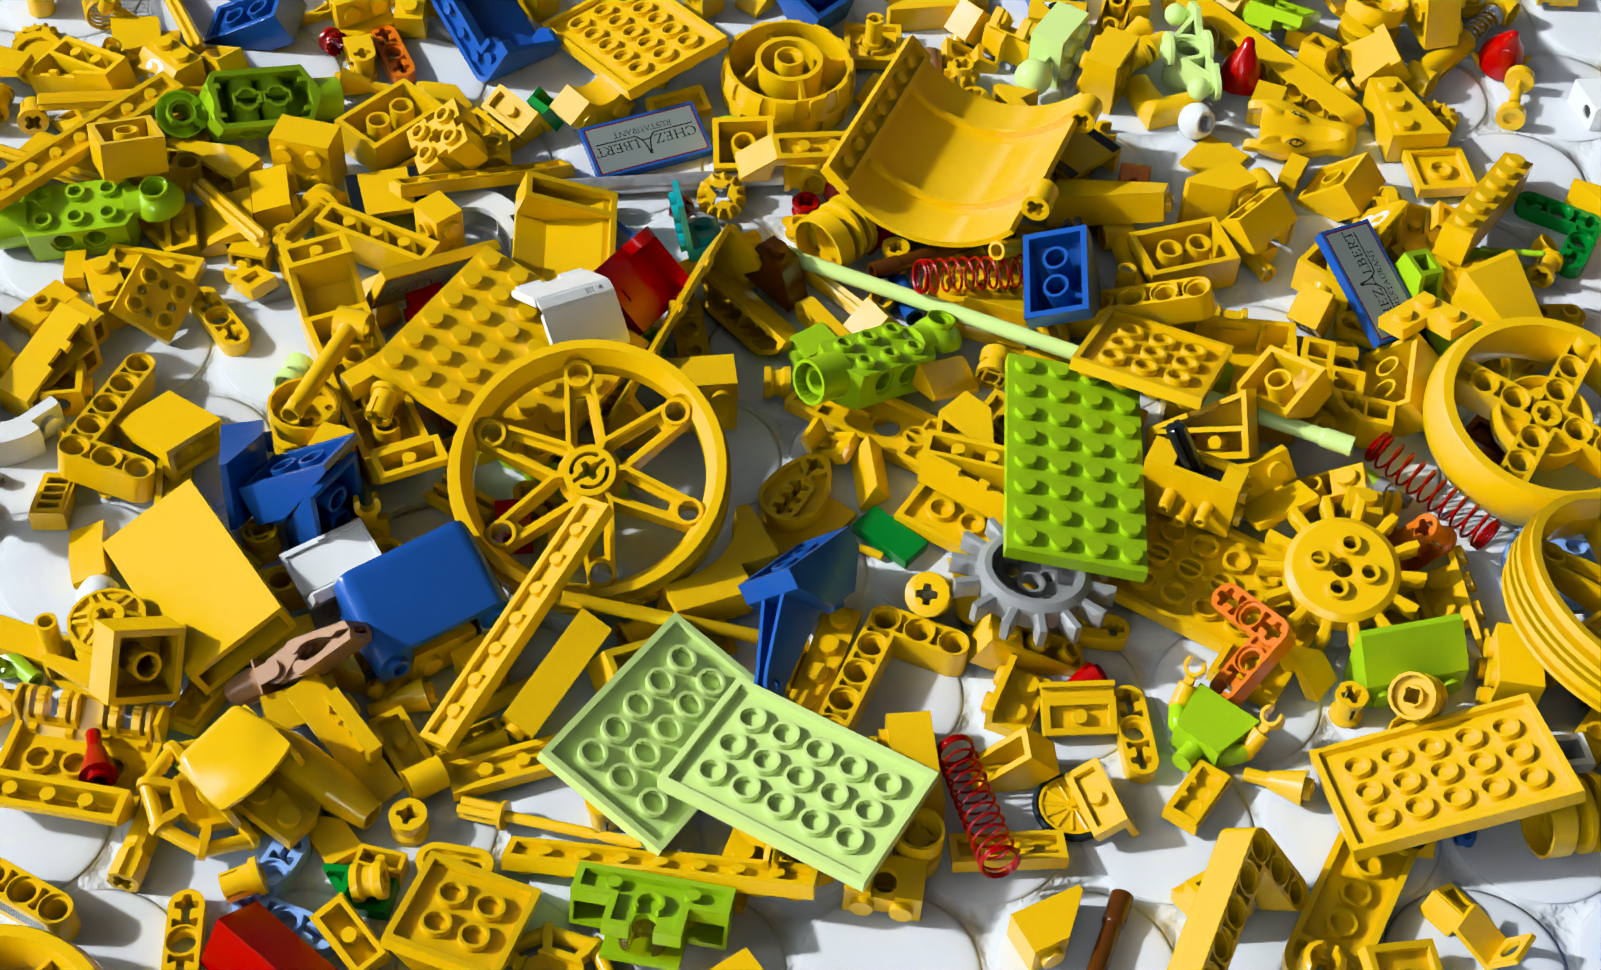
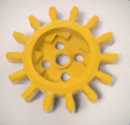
M1330 495L1322 496L1319 506V514L1322 520L1312 524L1301 510L1296 506L1291 507L1287 519L1298 534L1294 539H1291L1270 528L1264 542L1271 548L1284 553V561L1259 559L1256 575L1281 577L1283 584L1281 587L1265 592L1262 603L1267 607L1289 601L1295 611L1287 617L1286 621L1294 631L1298 630L1305 620L1319 626L1315 636V649L1322 651L1330 641L1331 630L1346 631L1348 645L1352 651L1358 631H1361V628L1372 625L1374 628L1393 625L1384 615L1389 609L1413 620L1420 606L1412 600L1397 593L1399 587L1424 588L1427 581V573L1401 570L1400 561L1411 559L1417 555L1420 548L1418 540L1405 542L1393 547L1386 537L1393 533L1399 517L1392 513L1384 518L1377 528L1362 522L1367 506L1366 499L1360 497L1352 507L1351 518L1335 516L1334 504ZM1343 543H1350L1356 545V547L1349 549ZM1320 556L1325 562L1321 564L1315 563L1312 557ZM1336 563H1346L1351 567L1352 574L1348 577H1340L1334 573L1332 566ZM1370 570L1374 573L1375 577L1367 578L1362 572ZM1338 585L1343 589V592L1335 593L1331 590V586Z

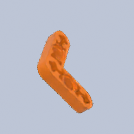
M1225 583L1220 585L1212 594V606L1225 620L1249 636V639L1211 681L1209 688L1236 706H1239L1292 648L1296 640V633L1283 617L1236 584ZM1230 598L1235 600L1239 606L1235 609L1232 605L1225 602ZM1255 611L1261 612L1257 622L1251 625L1245 624L1248 615ZM1271 627L1281 636L1279 638L1271 637L1267 630ZM1253 656H1260V662L1255 668L1251 670L1245 669V663ZM1240 673L1244 677L1243 680H1240L1236 675ZM1227 687L1232 689L1229 694L1223 692Z

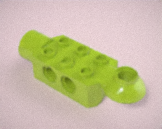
M301 64L211 71L199 96L196 97L187 91L181 90L166 92L161 96L155 106V117L159 126L167 134L175 138H189L197 135L200 131H206L216 143L262 139L269 137L282 114L317 121L340 117L344 112V95L341 83L336 76L312 78ZM173 113L182 114L186 120L180 121L176 119Z
M157 175L143 179L140 185L133 186L128 180L121 183H112L101 179L38 187L23 196L19 202L12 203L0 211V250L27 247L37 262L64 259L66 250L86 249L87 255L108 253L113 243L137 246L141 241L140 236L142 233L138 222L139 218L148 222L169 220L181 211L186 198L183 190L176 183Z
M935 309L928 311L926 317L918 320L911 326L888 322L820 342L816 356L802 359L796 363L793 369L795 391L799 398L810 406L832 401L853 410L862 409L916 392L918 390L913 387L912 381L920 363L935 361L936 353H948L960 349L962 338L958 327L955 325V317L946 311Z

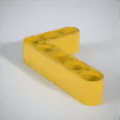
M1203 276L1100 290L1101 307L1093 319L1068 322L1066 325L1069 338L1085 337L1090 333L1108 307L1165 325L1208 319L1217 312L1218 307L1210 280Z
M140 352L127 356L60 438L57 444L58 472L62 478L133 503H145L154 497L156 469L154 462L147 457L112 446L118 439L114 422L143 406L154 393L156 363L151 355Z
M879 605L875 607L863 625L818 714L855 732L892 657L943 676H959L965 671L970 645L968 636L960 630L893 606Z
M1262 827L1225 828L1221 831L1167 970H1228L1253 901L1263 911H1302L1308 901L1307 884L1266 829Z

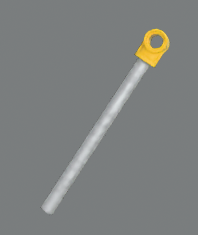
M824 164L787 165L776 167L773 170L770 181L741 182V184L745 188L783 186L784 191L799 189L800 192H811L818 196L823 194L827 179L820 172ZM700 171L569 178L564 180L617 192L618 194L672 192L671 181L678 180L680 191L698 190L701 181L708 178L711 173L720 174L722 172ZM738 171L726 172L728 175L737 176L739 180Z

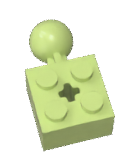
M1060 1L1052 7L1032 30L1028 59L1023 61L1015 71L1014 80L1016 86L1038 90L1039 95H1041L1049 87L1057 89L1064 80H1069L1076 65L1080 64L1083 53L1087 51L1084 48V43L1090 32V26L1088 25L1089 12Z

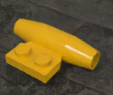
M261 717L262 720L273 726L291 743L306 763L300 768L286 756L272 775L248 797L233 806L234 809L289 850L317 825L321 808L363 830L368 829L378 819L383 810V804L353 772L304 736L265 717Z

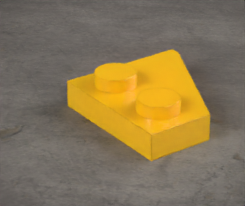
M194 201L184 204L181 211L169 220L148 222L139 218L138 222L142 232L159 250L186 255L201 253L198 210Z

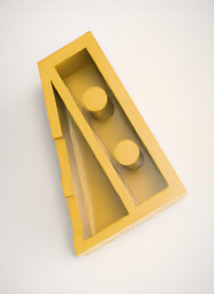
M1397 76L1371 77L1368 79L1361 105L1385 163L1402 162L1401 155L1403 149L1447 147L1451 132Z
M928 429L921 451L917 481L989 518L995 517L999 523L1003 524L1004 445Z

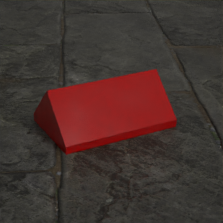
M258 901L217 919L200 960V964L206 970H338Z

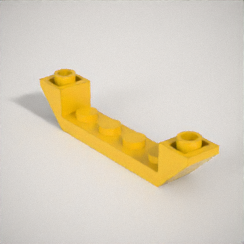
M846 131L771 133L735 153L734 158L740 182L770 181L775 166L825 164Z

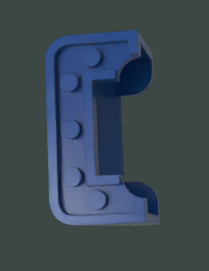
M431 0L474 76L480 82L497 80L554 55L562 45L556 33L549 27L539 28L535 32L517 0Z
M462 521L449 522L342 574L334 585L340 621L367 622L371 629L372 641L359 651L382 684L408 673L414 661L413 649L474 619H477L482 628L491 629L510 602L472 532Z

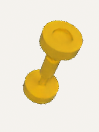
M1515 65L1506 72L1504 83L1506 88L1511 91L1508 102L1498 107L1495 116L1496 123L1502 129L1513 131L1520 129L1525 124L1527 112L1520 102L1522 94L1530 91L1534 86L1535 73L1531 68L1524 65Z

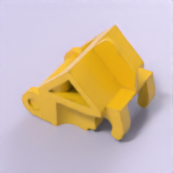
M1000 6L995 8L989 23L986 22L981 42L985 48L983 52L996 57L995 64L997 65L1002 61H1006L1018 67L1023 61L1028 59L1031 33L1037 24L1028 18H1024L1019 29L1011 26L1013 23L1011 15Z

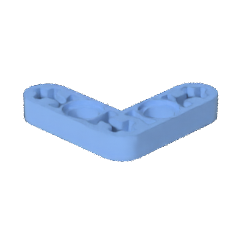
M306 834L298 842L300 849L292 848L288 855L286 847L274 839L260 859V862L266 874L272 871L280 872L283 874L282 880L275 885H269L270 893L260 896L257 893L232 903V912L258 901L279 920L284 917H292L297 920V923L291 930L322 957L328 959L336 952L326 940H320L318 944H314L313 936L316 938L323 936L309 919L314 913L283 900L310 859L312 848L309 836Z

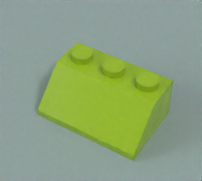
M1461 613L1358 631L1343 676L1346 681H1355L1367 689L1369 699L1363 709L1388 706V688L1392 680L1399 674L1408 671L1427 673L1439 678L1445 685L1448 695L1460 691L1469 671L1464 620Z

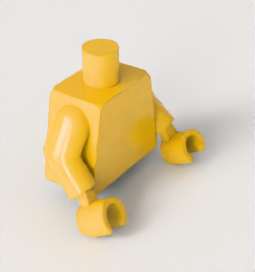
M99 0V13L105 16L111 13L114 15L110 17L112 37H106L101 48L126 56L131 67L143 45L155 40V38L169 33L181 42L179 29L162 31L158 17L138 16L122 6L118 8L115 6L117 0Z

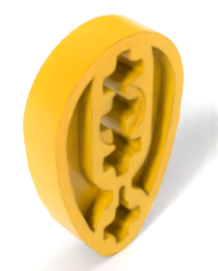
M809 453L791 460L772 473L761 485L758 492V512L761 519L770 527L783 532H800L814 526L822 517L830 498L832 470L829 458L821 453ZM793 492H799L797 494V503H790L789 511L784 512L785 503H789L793 499Z

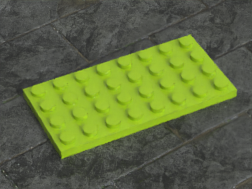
M1008 352L1005 360L1003 557L1144 583L1148 576L1144 474H1142L1143 452L1140 392L1130 388H1117L1110 382L1099 378L1083 377L1077 371L1069 369L1070 364Z

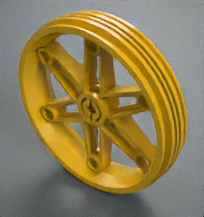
M600 339L571 340L548 345L521 356L496 373L480 389L466 409L454 434L448 459L447 488L455 521L464 522L470 529L501 587L512 595L516 593L531 570L518 563L509 555L563 524L582 495L609 504L614 512L686 533L679 544L660 561L637 574L617 580L614 513L604 528V556L594 557L593 547H591L583 559L588 584L568 582L563 589L564 591L643 606L661 597L664 584L688 578L713 548L722 530L730 502L731 458L727 437L712 404L696 384L675 365L650 351L627 343ZM593 374L614 375L639 382L661 394L667 401L605 436ZM575 375L587 376V379L581 383L571 381V378ZM564 377L566 441L508 425L497 420L511 404L527 392L542 384ZM586 398L595 444L578 446L577 399ZM673 412H679L684 415V418L679 421H672L667 416ZM657 426L661 432L621 464L613 451ZM690 427L693 428L701 445L706 465V486L702 502L638 471ZM493 433L501 435V438L496 442L490 443L484 440ZM514 442L562 457L557 471L512 450ZM480 451L542 481L487 528L479 514L475 497V471ZM589 474L592 477L596 476V478L592 480L589 476L584 478V475ZM623 482L669 503L668 510L666 511L618 496ZM557 490H560L568 502L522 528L518 522ZM687 510L694 511L698 515L690 521L680 518V514ZM502 532L512 535L511 539L505 543L494 541L495 537ZM599 572H607L611 575V578L605 583H597L593 580L594 575ZM559 595L549 611L577 615L581 609L560 605ZM588 611L594 616L609 615L594 611Z
M1579 492L1565 495L1552 501L1530 518L1512 543L1507 554L1502 572V594L1508 615L1517 633L1537 661L1562 686L1601 713V492ZM1550 541H1587L1592 548L1596 563L1567 552ZM1558 591L1594 615L1581 622L1566 605Z

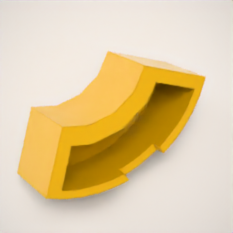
M599 74L592 82L584 86L573 87L567 84L550 104L549 108L570 126L579 130L625 118L636 104L618 92Z

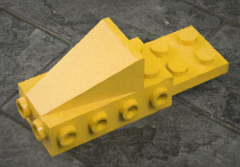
M1436 228L1390 247L1387 254L1388 257L1396 264L1404 252L1428 248L1432 252L1440 229ZM1513 249L1487 260H1484L1482 257L1471 260L1468 257L1461 266L1431 253L1445 271L1441 288L1443 301L1474 317V322L1481 321L1484 325L1492 321L1513 317L1545 318L1540 311L1518 255ZM1519 358L1494 359L1483 363L1491 371L1510 381L1529 376L1551 366L1542 362Z

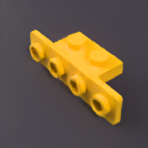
M1460 544L1448 553L1450 564L1425 572L1427 573V581L1424 588H1421V591L1434 618L1461 613L1464 620V628L1471 627L1477 648L1483 657L1486 636H1492L1489 628L1483 629L1481 621L1487 619L1480 600L1474 601L1472 593L1478 590L1471 572L1465 573L1463 566L1469 564Z
M319 674L308 675L285 691L286 698L332 758L353 772L382 804H385L403 791V783L383 758L381 743L384 742L382 734L373 723L366 725L359 716L362 711L352 695L348 693L344 696L337 686L330 690Z

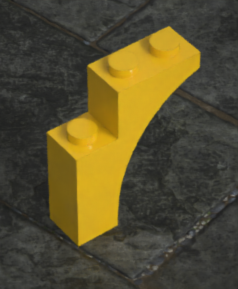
M749 503L736 507L732 526L733 539L726 551L714 563L688 578L662 586L659 603L662 610L710 620L724 617L728 620L752 612L753 607L747 605L738 585L780 557V550L777 543L773 540L771 541L765 531L763 520L760 516H756Z

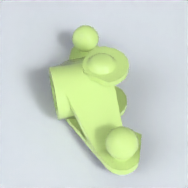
M1189 1L1187 8L1180 3L1170 4L1165 10L1166 21L1174 26L1180 25L1183 22L1184 24L1174 35L1172 31H1165L1163 33L1162 44L1159 50L1160 58L1164 63L1161 81L1166 88L1173 92L1181 93L1187 91L1194 100L1200 101L1208 96L1213 102H1219L1222 95L1219 63H1214L1213 60L1215 45L1210 30L1203 29L1201 7L1196 1Z

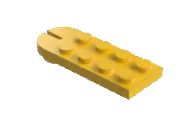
M1340 829L1308 897L1307 905L1302 910L1286 944L1281 960L1282 970H1316L1317 967L1322 970H1363L1357 951L1365 945L1378 944L1419 850L1411 847L1355 862Z

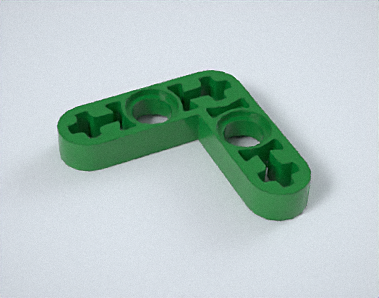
M1521 192L1514 205V213L1523 220L1567 235L1560 250L1564 263L1561 270L1557 273L1568 279L1580 277L1600 237L1601 218L1594 213L1536 192ZM1551 214L1561 215V216H1563L1565 219L1556 218V217L1552 216ZM1572 243H1580L1586 248L1577 247ZM1570 258L1575 260L1573 264L1568 263Z

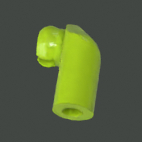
M20 654L0 656L1 680L20 678L23 682L38 684V686L42 683L44 674Z

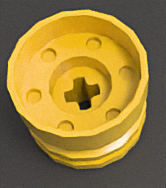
M1346 0L1345 12L1341 15L1340 23L1336 30L1337 38L1341 43L1347 45L1375 33L1373 29L1384 23L1396 43V38L1399 35V26L1403 23L1409 6L1408 0Z
M841 194L830 198L828 202L823 203L819 209L811 211L798 220L794 226L793 237L796 248L803 253L848 268L853 261L859 260L864 254L874 249L878 240V232L875 222L865 217Z
M304 377L287 380L275 387L269 395L267 403L270 431L273 433L275 455L306 447L322 421L343 425L341 421V399L337 390L328 382L325 383L297 424L286 422L281 417L280 411Z
M100 589L83 596L72 607L67 617V631L71 638L72 646L75 649L78 662L91 665L95 619L148 616L146 606L139 596L125 589Z
M1594 771L1576 774L1585 789L1586 802L1520 819L1525 841L1536 857L1548 859L1571 856L1573 852H1576L1578 855L1601 852V776Z

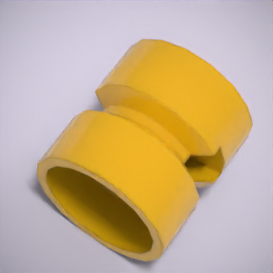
M1408 671L1399 674L1393 679L1388 688L1387 698L1391 709L1396 715L1404 719L1422 721L1440 716L1448 703V693L1445 685L1439 678L1431 674Z
M921 807L892 849V855L927 860L926 879L934 875L940 868L946 832L942 818L936 812Z

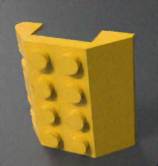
M19 682L9 701L16 720L0 752V807L116 827L135 818L142 798L141 793L136 790L137 779L146 774L163 751V744L167 741L170 707L154 703L150 705L147 703L136 704L132 712L130 729H125L123 727L126 705L107 706L90 693L78 691L75 694L74 690L64 689L59 697L57 717H52L53 688L51 686L41 685L39 687L38 684ZM90 728L100 729L103 746L118 769L119 778L113 786L79 781V773L87 748L85 733Z

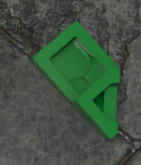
M539 86L528 98L527 102L557 132L564 122L549 108L554 100Z
M323 864L322 868L337 894L342 892L361 917L389 920L400 890V885L396 878H390L391 887L388 899L378 900L375 897H369L362 903H354L348 884L350 865Z

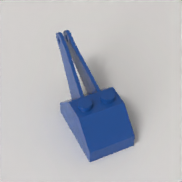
M1081 216L1075 217L1073 223L1070 218L1064 219L1056 230L1023 235L1024 320L1029 329L1093 319L1101 307L1100 276L1092 236L1087 225H1083Z
M850 526L798 543L738 585L747 605L760 611L754 683L781 697L785 693L790 676L821 610H824L826 614H830L845 606L843 600L855 592L859 543Z

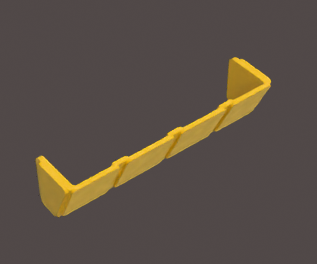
M727 223L703 252L684 288L679 293L659 327V332L652 339L647 351L658 356L661 355L660 349L671 330L684 316L688 309V301L710 269L724 273L731 278L760 269L762 262L759 259V254L736 225H728ZM629 380L605 419L604 429L608 434L648 413L634 395L641 383ZM655 426L621 448L630 449L643 446L661 431Z

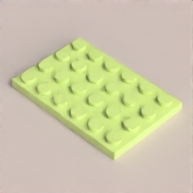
M675 612L540 751L537 760L626 834L639 840L643 844V848L655 853L658 857L699 811V809L657 789L658 777L736 678L740 676L754 683L755 676Z
M738 676L658 777L657 789L864 892L938 783L939 772Z

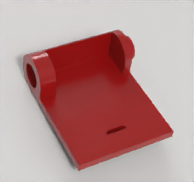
M648 226L633 236L593 271L607 277L611 281L623 317L639 336L668 310V302L676 300L689 278Z

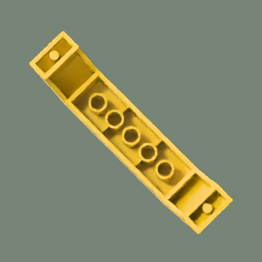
M343 230L279 247L305 340L314 361H316L334 335L332 332V319L339 305L372 313L366 300L353 250ZM375 322L374 332L368 342L355 340L327 380L340 396L343 426L355 430L359 437L357 440L361 472L367 485H382L448 465L449 459L439 435H428L416 406L408 395L405 394L402 405L397 406L390 425L381 427L368 422L365 419L366 417H364V412L371 398L370 393L353 401L342 390L340 374L376 355L387 344L377 322Z

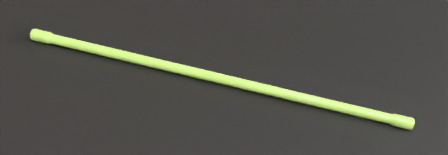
M788 246L798 255L801 269L927 312L935 309L946 311L952 314L957 322L1069 360H1071L1072 355L1079 347V345L928 294H918L913 289L803 253L799 249ZM1211 390L1203 405L1205 406L1228 396ZM1257 406L1258 424L1316 443L1322 448L1351 456L1357 437L1331 428H1322L1296 418L1286 419Z

